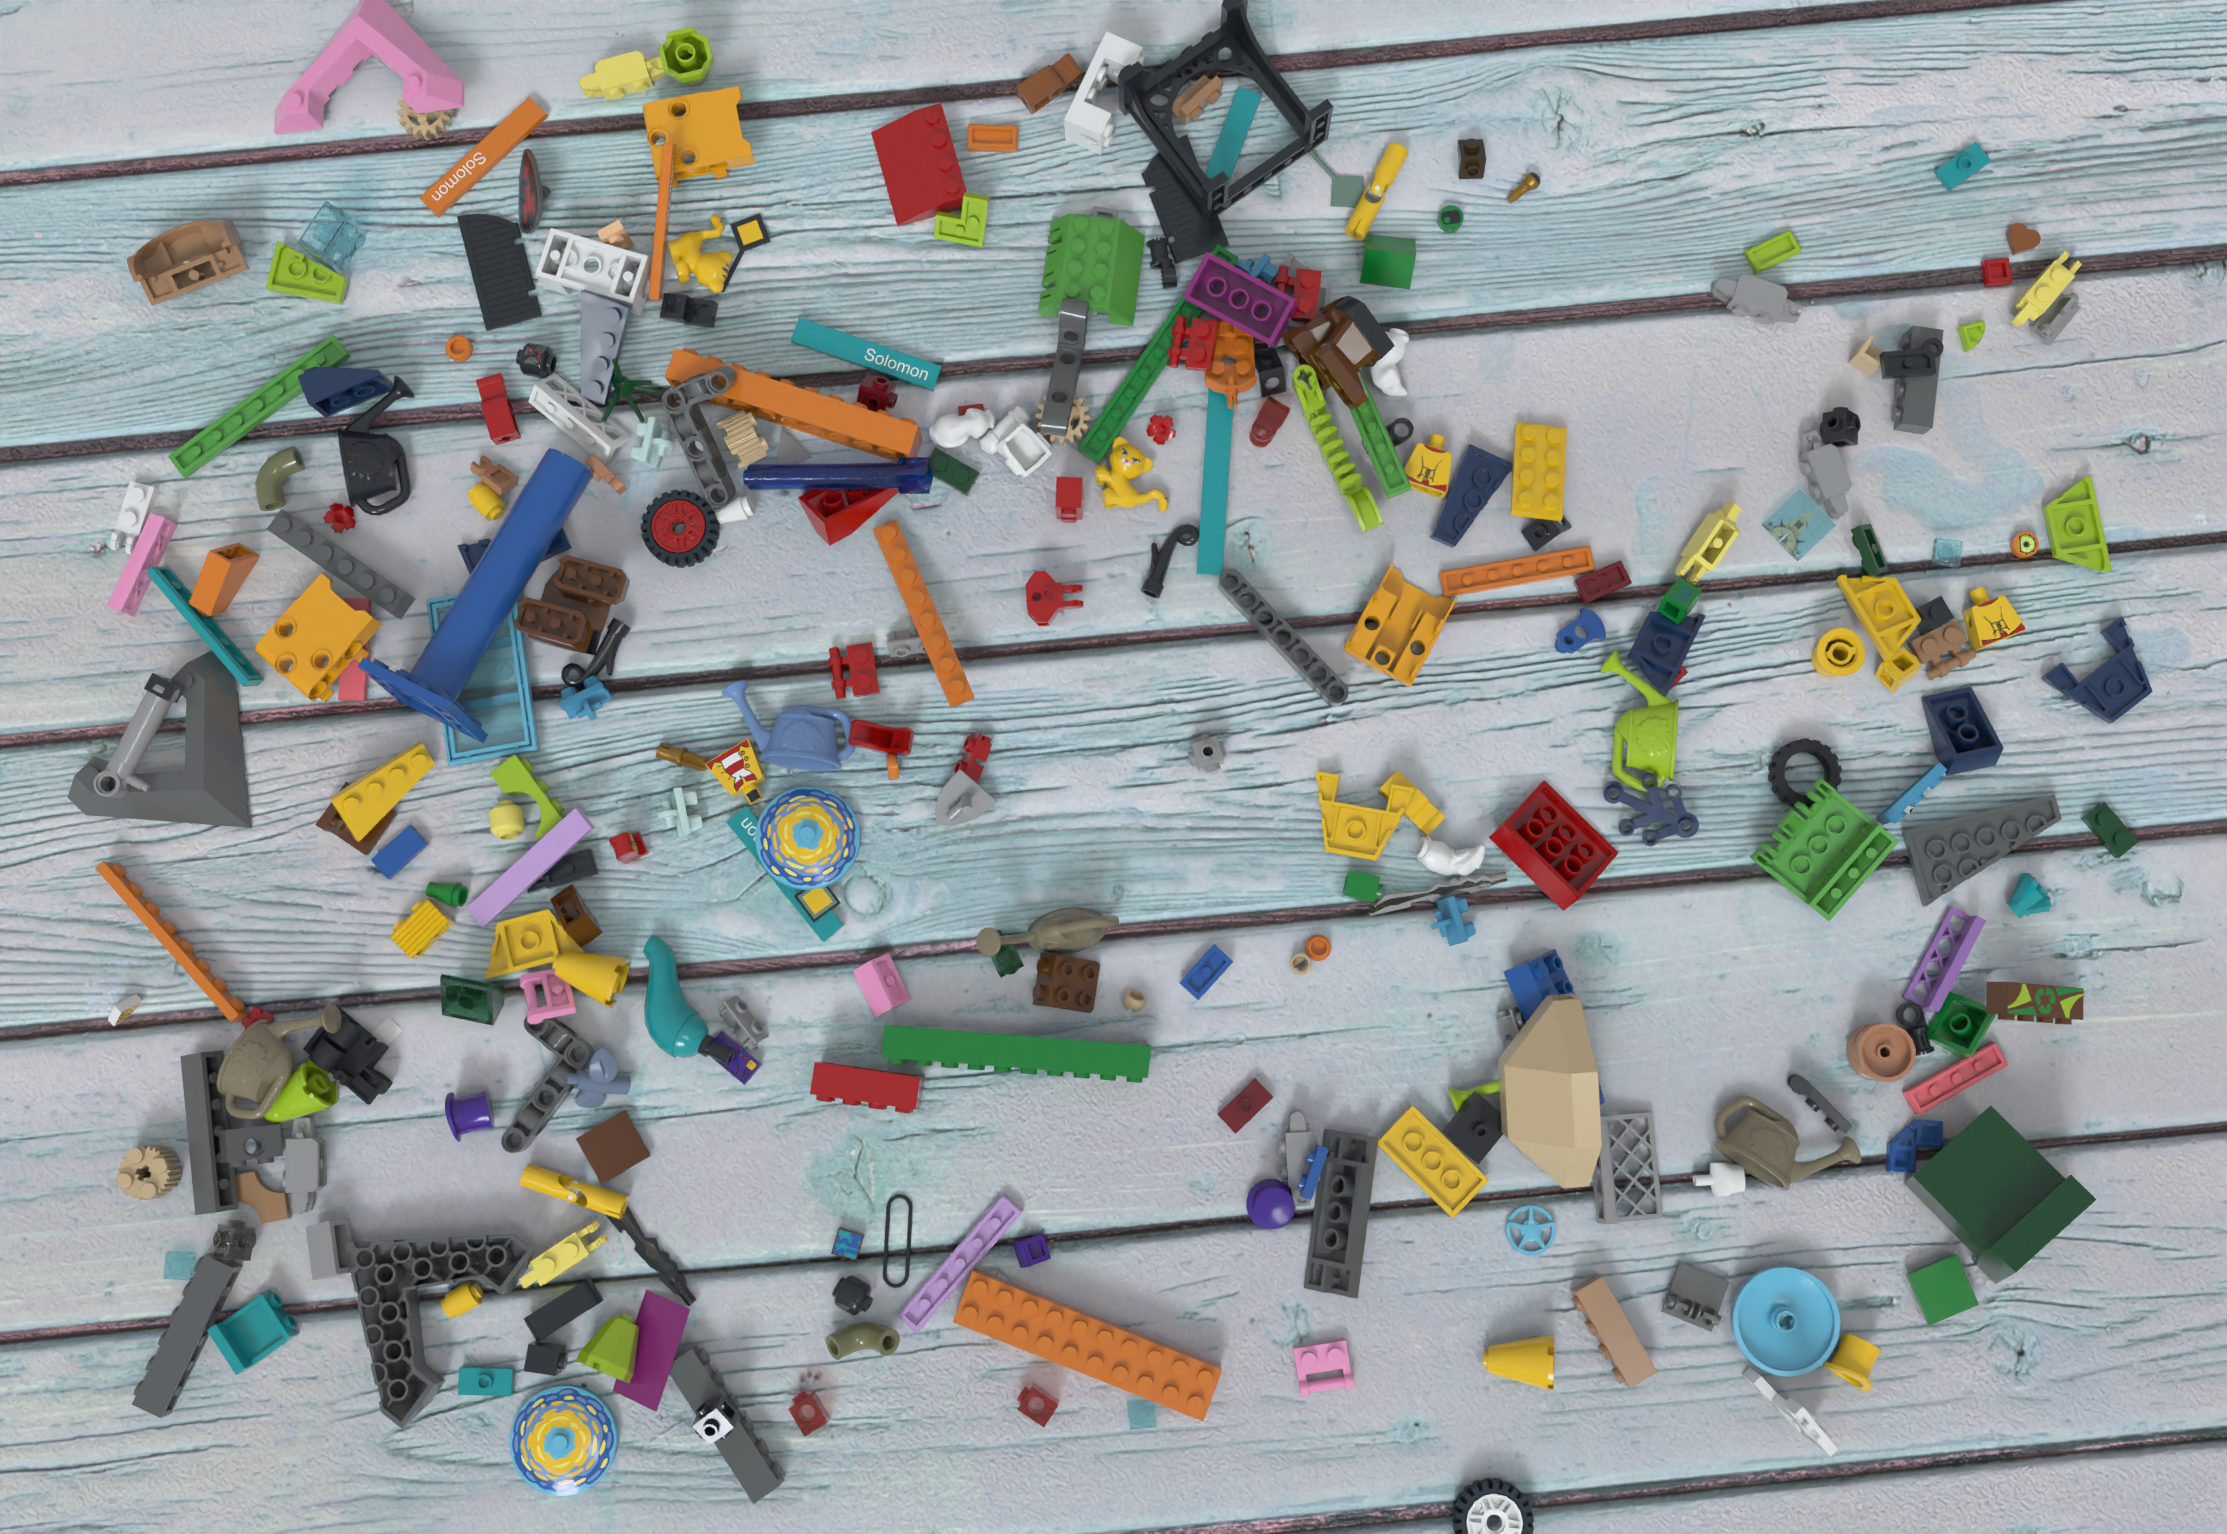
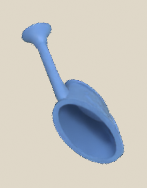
M746 680L735 681L722 690L721 694L724 697L732 698L738 705L761 751L759 759L765 763L798 770L835 771L842 768L840 761L849 758L855 751L856 747L850 746L848 743L852 721L849 715L842 710L808 705L792 706L777 715V721L773 730L768 731L760 725L746 700L745 690L748 686ZM828 718L837 719L842 723L847 743L840 751H838L836 722Z

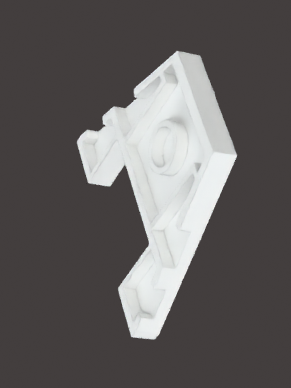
M1750 1367L1742 1374L1760 1390L1759 1392L1769 1402L1779 1409L1778 1412L1802 1436L1830 1457L1838 1450L1831 1441L1833 1436L1824 1427L1819 1426L1815 1422L1817 1419L1807 1409L1790 1397L1788 1400H1785L1761 1375Z

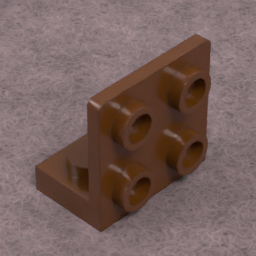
M345 782L340 791L352 783ZM332 802L315 825L324 831L335 834L364 855H369L397 816V812L391 809L359 842L355 840Z

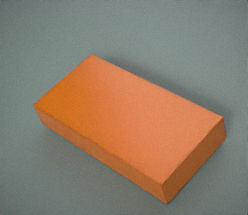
M968 124L967 151L1017 153L1018 125Z

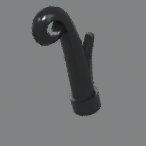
M1184 524L1175 528L1165 540L1159 553L1157 544H1151L1150 571L1148 578L1145 579L1141 588L1142 593L1152 598H1160L1164 589L1163 582L1177 542L1184 546H1192L1199 539V530L1195 526ZM1186 533L1192 534L1188 539L1183 538L1182 535Z
M613 617L607 627L608 631L586 671L578 664H567L561 672L563 682L575 688L585 686L583 683L585 679L593 675L597 676L605 665L607 675L611 676L618 648L631 628ZM576 670L579 678L576 680L571 679L569 672Z

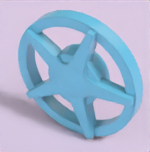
M1524 1205L1518 1207L1509 1215L1505 1232L1508 1242L1516 1251L1525 1255H1538L1545 1252L1552 1245L1555 1239L1556 1228L1553 1218L1546 1210L1535 1205ZM1528 1209L1527 1220H1524L1521 1224L1512 1222L1519 1212ZM1532 1209L1543 1213L1549 1222L1539 1224L1535 1221ZM1510 1226L1519 1229L1522 1236L1518 1246L1512 1240ZM1550 1226V1238L1544 1245L1540 1236L1542 1230ZM1527 1241H1536L1541 1247L1535 1251L1521 1249Z

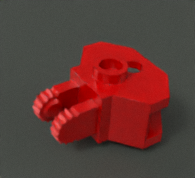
M1035 571L1025 585L1028 615L1039 627L1050 626L1057 614L1063 613L1066 609L1084 607V602L1081 600L1063 601V594L1082 592V585H1062L1061 582L1056 583L1046 571ZM1035 597L1041 598L1039 601L1033 600Z

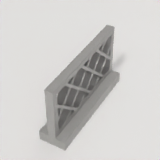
M1652 1112L1600 1116L1602 1147L1592 1177L1597 1223L1617 1224L1618 1222L1663 1218ZM1637 1118H1645L1646 1129L1641 1136L1631 1128ZM1616 1120L1624 1127L1616 1138L1609 1132L1608 1121ZM1627 1131L1637 1138V1141L1630 1150L1620 1142ZM1641 1143L1648 1148V1156L1644 1162L1634 1155V1152ZM1616 1145L1626 1153L1619 1164L1612 1159L1611 1154ZM1630 1157L1640 1165L1633 1176L1623 1169ZM1644 1170L1651 1175V1183L1646 1189L1636 1181ZM1619 1172L1629 1180L1621 1191L1614 1185V1178ZM1633 1184L1643 1192L1635 1203L1625 1195ZM1646 1197L1653 1201L1654 1213L1646 1214L1639 1208ZM1621 1199L1631 1206V1209L1625 1216L1617 1215V1205Z

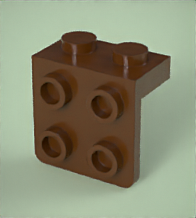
M1040 953V959L1037 962L1036 985L1033 988V1005L1091 1013L1094 1009L1100 964L1092 960Z

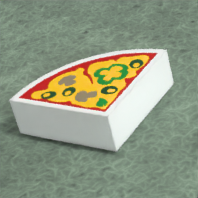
M135 994L114 1005L108 1021L113 1026L122 1022L142 1002L140 997Z

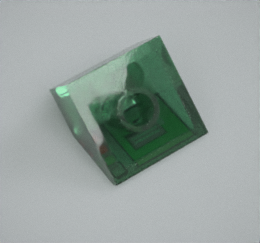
M442 974L440 977L443 1016L492 1026L495 1024L504 1006L503 985L455 975Z

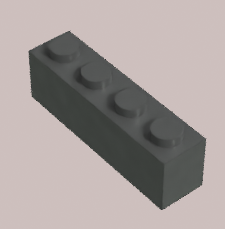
M1913 325L1902 334L1900 348L1903 350L1922 349L1923 343L1929 338H1937L1942 342L1944 330ZM1930 344L1928 346L1930 352L1934 353L1937 351L1935 345ZM1941 355L1935 358L1937 373L1934 375L1899 378V382H1897L1894 390L1897 404L1892 411L1891 417L1894 422V430L1924 435L1933 428Z

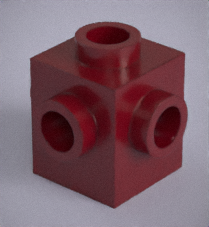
M868 373L859 386L856 402L866 405L868 410L874 412L878 410L887 412L889 408L893 409L897 402L898 394L895 393L897 383L889 381L885 377L874 376Z

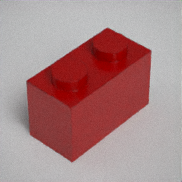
M1057 477L1055 508L1056 517L1061 519V522L1076 523L1077 520H1082L1083 478Z

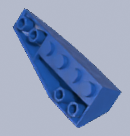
M1556 949L1504 971L1525 1023L1547 995L1570 993L1575 995L1572 983L1566 975L1562 960L1558 956ZM1599 1083L1600 1105H1602L1605 1101Z

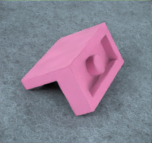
M889 953L872 959L853 971L874 1017H878L911 1000Z

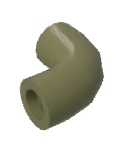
M295 446L272 455L259 469L255 487L260 510L273 511L286 505L282 490L284 480L288 476L305 469L303 458Z
M870 1322L852 1324L826 1336L827 1348L836 1360L865 1349L877 1351L882 1355H890L896 1351L900 1342V1336L896 1330L883 1324Z

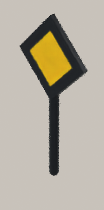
M760 213L730 224L740 250L729 270L721 292H725L744 252L771 242Z

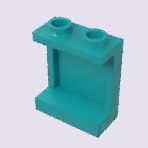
M271 1290L261 1292L249 1304L223 1322L215 1324L207 1330L235 1375L246 1372L299 1334L296 1329V1321L291 1315L286 1314L282 1308L281 1298L275 1292L272 1293Z

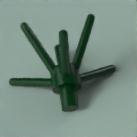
M613 358L612 363L616 372L613 380L614 391L609 398L610 404L601 420L606 422L617 400L622 396L627 398L639 421L644 422L645 419L631 396L633 390L663 395L664 391L644 387L643 385L652 384L650 380H629L628 377L622 376L616 358Z

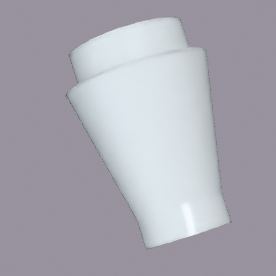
M740 495L720 509L715 510V515L720 524L748 520L752 515H755V508L748 495L744 497Z

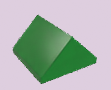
M1367 234L1364 241L1360 284L1410 289L1416 258V240Z
M1949 991L1940 1011L1937 1012L1927 1030L1928 1038L1957 1057H1973L1996 1014H1986L1985 1005Z

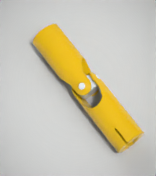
M1394 142L1388 144L1374 171L1373 183L1370 182L1367 185L1344 228V232L1349 237L1353 238L1354 236V239L1358 241L1365 239L1387 196V189L1394 183L1409 154L1404 146ZM1367 193H1368V195L1370 196L1371 200H1373V201H1378V200H1380V201L1377 202V203H1370V202H1368V201L1366 200L1365 197H1366V195H1367Z
M530 1163L525 1167L520 1179V1186L569 1201L617 1219L623 1217L629 1201V1196L576 1180Z

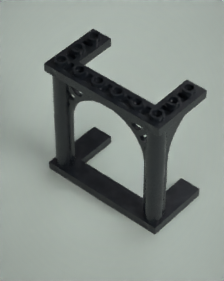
M1223 0L1221 4L1220 28L1215 32H1208L1195 46L1190 45L1185 48L1176 59L1166 61L1161 66V69L1154 74L1149 73L1145 76V69L1138 61L1133 65L1125 66L1118 75L1119 109L1124 116L1130 113L1201 206V216L1206 223L1328 139L1333 112L1332 104L1326 99L1308 111L1270 62L1254 36L1247 19L1248 0ZM1227 47L1231 50L1232 56L1229 61L1221 62L1218 53ZM1238 54L1240 56L1239 61L1244 63L1242 65H1237L1235 63ZM1213 56V62H1211L1210 64L1204 62L1208 61L1209 58ZM1212 70L1236 71L1255 81L1300 137L1230 186L1229 178L1223 171L1211 180L1208 179L1178 139L1172 124V107L1179 91L1192 78ZM1171 84H1173L1174 88L1171 91H1167L1165 89L1170 87ZM1155 95H1162L1168 99V102L1165 105L1158 106L1154 105L1150 99ZM1165 112L1166 117L1162 120L1159 114L1156 115L1155 113Z

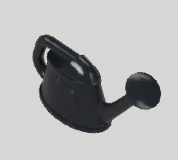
M396 375L394 376V386L389 391L390 393L344 430L338 428L340 454L350 506L352 508L357 504L363 512L375 516L387 514L403 505L411 494L406 453L402 445L386 433L382 435L369 432L371 423L393 402L404 397H415L409 386ZM397 467L400 483L399 495L379 506L370 504L367 500L386 492L397 490L395 477Z

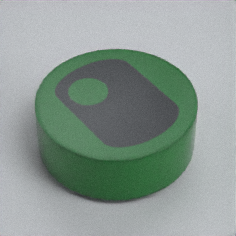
M1449 205L1440 211L1437 222L1443 231L1452 233L1461 227L1464 216L1458 207Z

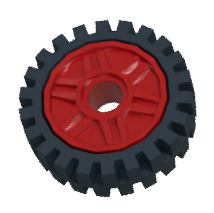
M671 490V493H662V497H656L652 500L654 503L647 506L646 514L643 513L641 535L646 547L654 557L668 566L684 568V566H695L694 564L697 562L700 564L704 561L703 558L709 557L712 554L711 550L716 548V540L719 539L718 529L720 527L714 510L706 500L694 492ZM679 524H686V529L683 533L675 534V528Z

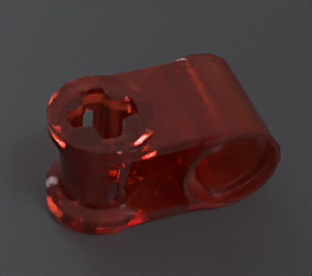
M1268 396L1252 425L1249 435L1251 443L1259 448L1268 446L1278 429L1283 425L1291 408ZM1261 430L1266 432L1262 436L1258 435V432L1260 433Z

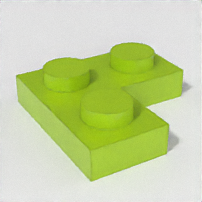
M965 192L961 215L938 211L935 219L934 238L983 248L990 197Z

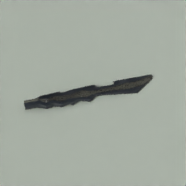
M628 1205L621 1219L606 1215L620 1233L623 1230L627 1232L635 1242L634 1250L651 1268L658 1271L662 1276L660 1280L674 1294L679 1295L688 1307L697 1300L687 1287L686 1277L679 1273L677 1263L669 1259V1253L660 1250L657 1238L645 1237Z

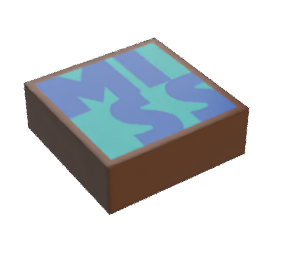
M839 1227L831 1254L857 1261L865 1234Z

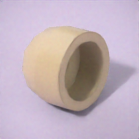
M1298 953L1291 958L1290 967L1293 973L1305 975L1310 971L1311 961L1307 955ZM1306 961L1307 965H1305L1298 971L1295 969L1296 967L1300 966L1302 963Z
M1128 990L1123 1001L1127 1010L1131 1008L1133 1012L1140 1011L1146 1002V996L1137 990Z

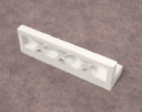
M556 373L534 384L528 402L590 454H593L602 464L605 465L610 462L615 449L629 441L631 435L609 417L606 422H603L601 419L604 413L585 397H582L579 392ZM554 383L561 391L553 390L549 385ZM567 400L576 401L580 407L572 406ZM586 416L595 417L599 423L591 422ZM606 432L614 433L618 438L613 440Z

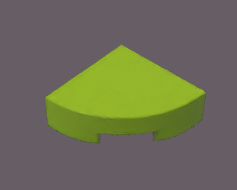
M1984 320L1957 328L1964 352L1973 349L1980 342L1985 332Z

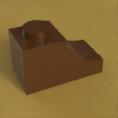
M572 884L550 899L564 931L580 947L593 941L603 933L596 917L588 909L577 889Z

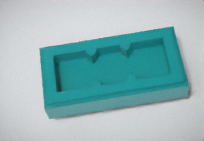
M1974 142L1936 169L1934 174L1950 192L1988 165L1991 159L1980 145Z
M462 1366L459 1368L458 1395L512 1396L514 1394L515 1368Z

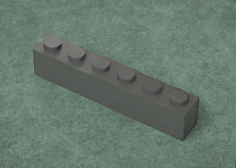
M282 508L268 526V531L400 620L415 601L414 597Z
M223 1050L180 1056L195 1215L238 1209L235 1167H230V1162L221 1163L219 1131L231 1129L230 1115L225 1106V1095L221 1094L217 1089V1077L224 1060Z
M216 1252L205 1254L197 1261L194 1268L196 1273L192 1281L187 1283L182 1292L184 1298L180 1306H177L171 1314V1325L161 1335L158 1341L160 1347L156 1355L152 1356L146 1366L148 1372L144 1380L140 1381L134 1390L135 1398L132 1405L159 1418L172 1413L209 1337L207 1330L215 1325L243 1265Z
M696 1345L673 1361L669 1374L694 1413L704 1402L710 1403L721 1394L740 1413L730 1435L722 1441L718 1439L714 1444L754 1504L783 1483V1469L778 1462H772L767 1454L769 1453L768 1446L763 1439L760 1438L758 1440L753 1432L755 1428L752 1421L747 1416L743 1417L738 1409L740 1404L737 1398L732 1393L728 1394L724 1388L725 1381L718 1371L714 1372L709 1365V1362H711L709 1355L703 1348L699 1349Z

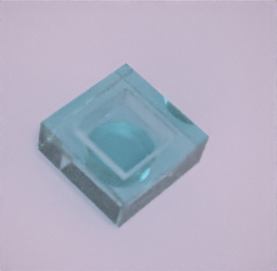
M1940 537L1934 539L1931 564L1958 568L1961 564L1963 541Z
M166 1252L163 1279L192 1280L197 1253Z
M1148 1399L1127 1401L1130 1430L1157 1427L1153 1401Z

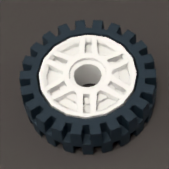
M1483 1478L1482 1481H1473L1474 1484L1467 1485L1463 1493L1460 1492L1457 1496V1502H1454L1452 1526L1455 1534H1533L1534 1516L1530 1504L1525 1496L1507 1481L1497 1478ZM1494 1514L1499 1516V1521L1495 1526H1487L1486 1522L1489 1516Z

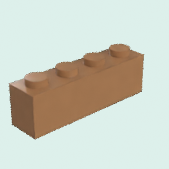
M1596 1274L1570 1289L1574 1296L1571 1298L1574 1307L1578 1312L1583 1311L1587 1319L1584 1324L1591 1336L1596 1335L1601 1344L1598 1345V1349L1605 1360L1610 1359L1614 1366L1611 1369L1612 1374L1619 1384L1623 1383L1631 1388L1657 1373L1603 1276Z

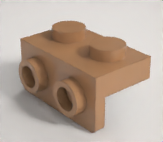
M1203 75L1174 101L1172 107L1173 115L1184 126L1192 120H1197L1209 104L1213 105L1222 96V80L1218 76L1210 80L1206 75Z

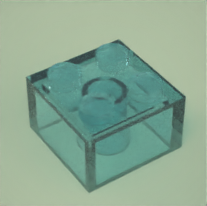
M325 200L297 243L314 260L340 275L351 264L352 256L356 250L365 243L367 232L351 215Z

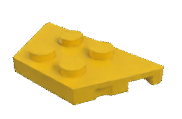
M1847 575L1838 576L1837 584L1885 663L1889 662L1921 622L1920 616L1896 577L1875 578L1873 576H1862L1861 579L1847 578Z
M550 909L497 922L494 934L495 942L491 947V959L488 971L485 972V979L489 980L553 963L557 954L562 955L564 951L586 952L583 947H580L564 931L560 920Z

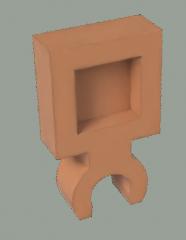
M593 454L585 461L591 467L589 469L590 473L598 482L603 479L619 495L627 489Z
M482 455L480 457V465L474 461L471 463V472L477 476H482L481 482L500 496L518 485L519 477L500 463L494 467L486 456Z

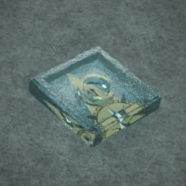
M1800 489L1762 524L1796 561H1799L1836 526Z

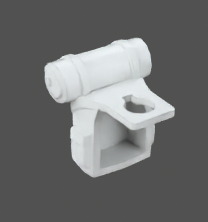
M1017 405L993 429L987 430L985 435L979 439V442L982 446L981 448L986 453L994 455L996 452H999L1006 459L1004 463L1016 476L1020 475L1024 478L1037 469L1052 452L1049 449L1051 447L1043 435L1039 432L1035 433L1028 424L1031 422L1027 410Z

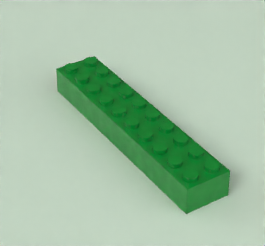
M885 1025L882 1057L888 1058V1063L906 1064L907 1059L915 1060L914 1065L932 1066L933 1061L941 1062V1067L959 1068V1063L968 1064L967 1069L985 1070L986 1065L994 1066V1071L1010 1073L1012 1067L1021 1068L1020 1073L1036 1075L1037 1070H1047V1076L1063 1077L1064 1072H1074V1078L1089 1079L1090 1074H1100V1080L1116 1081V1076H1127L1126 1082L1142 1083L1143 1078H1148L1151 1046Z

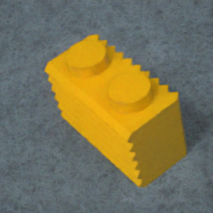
M430 899L417 902L411 909L413 913L407 919L399 920L392 928L394 932L389 936L412 959L420 958L455 923L434 900Z

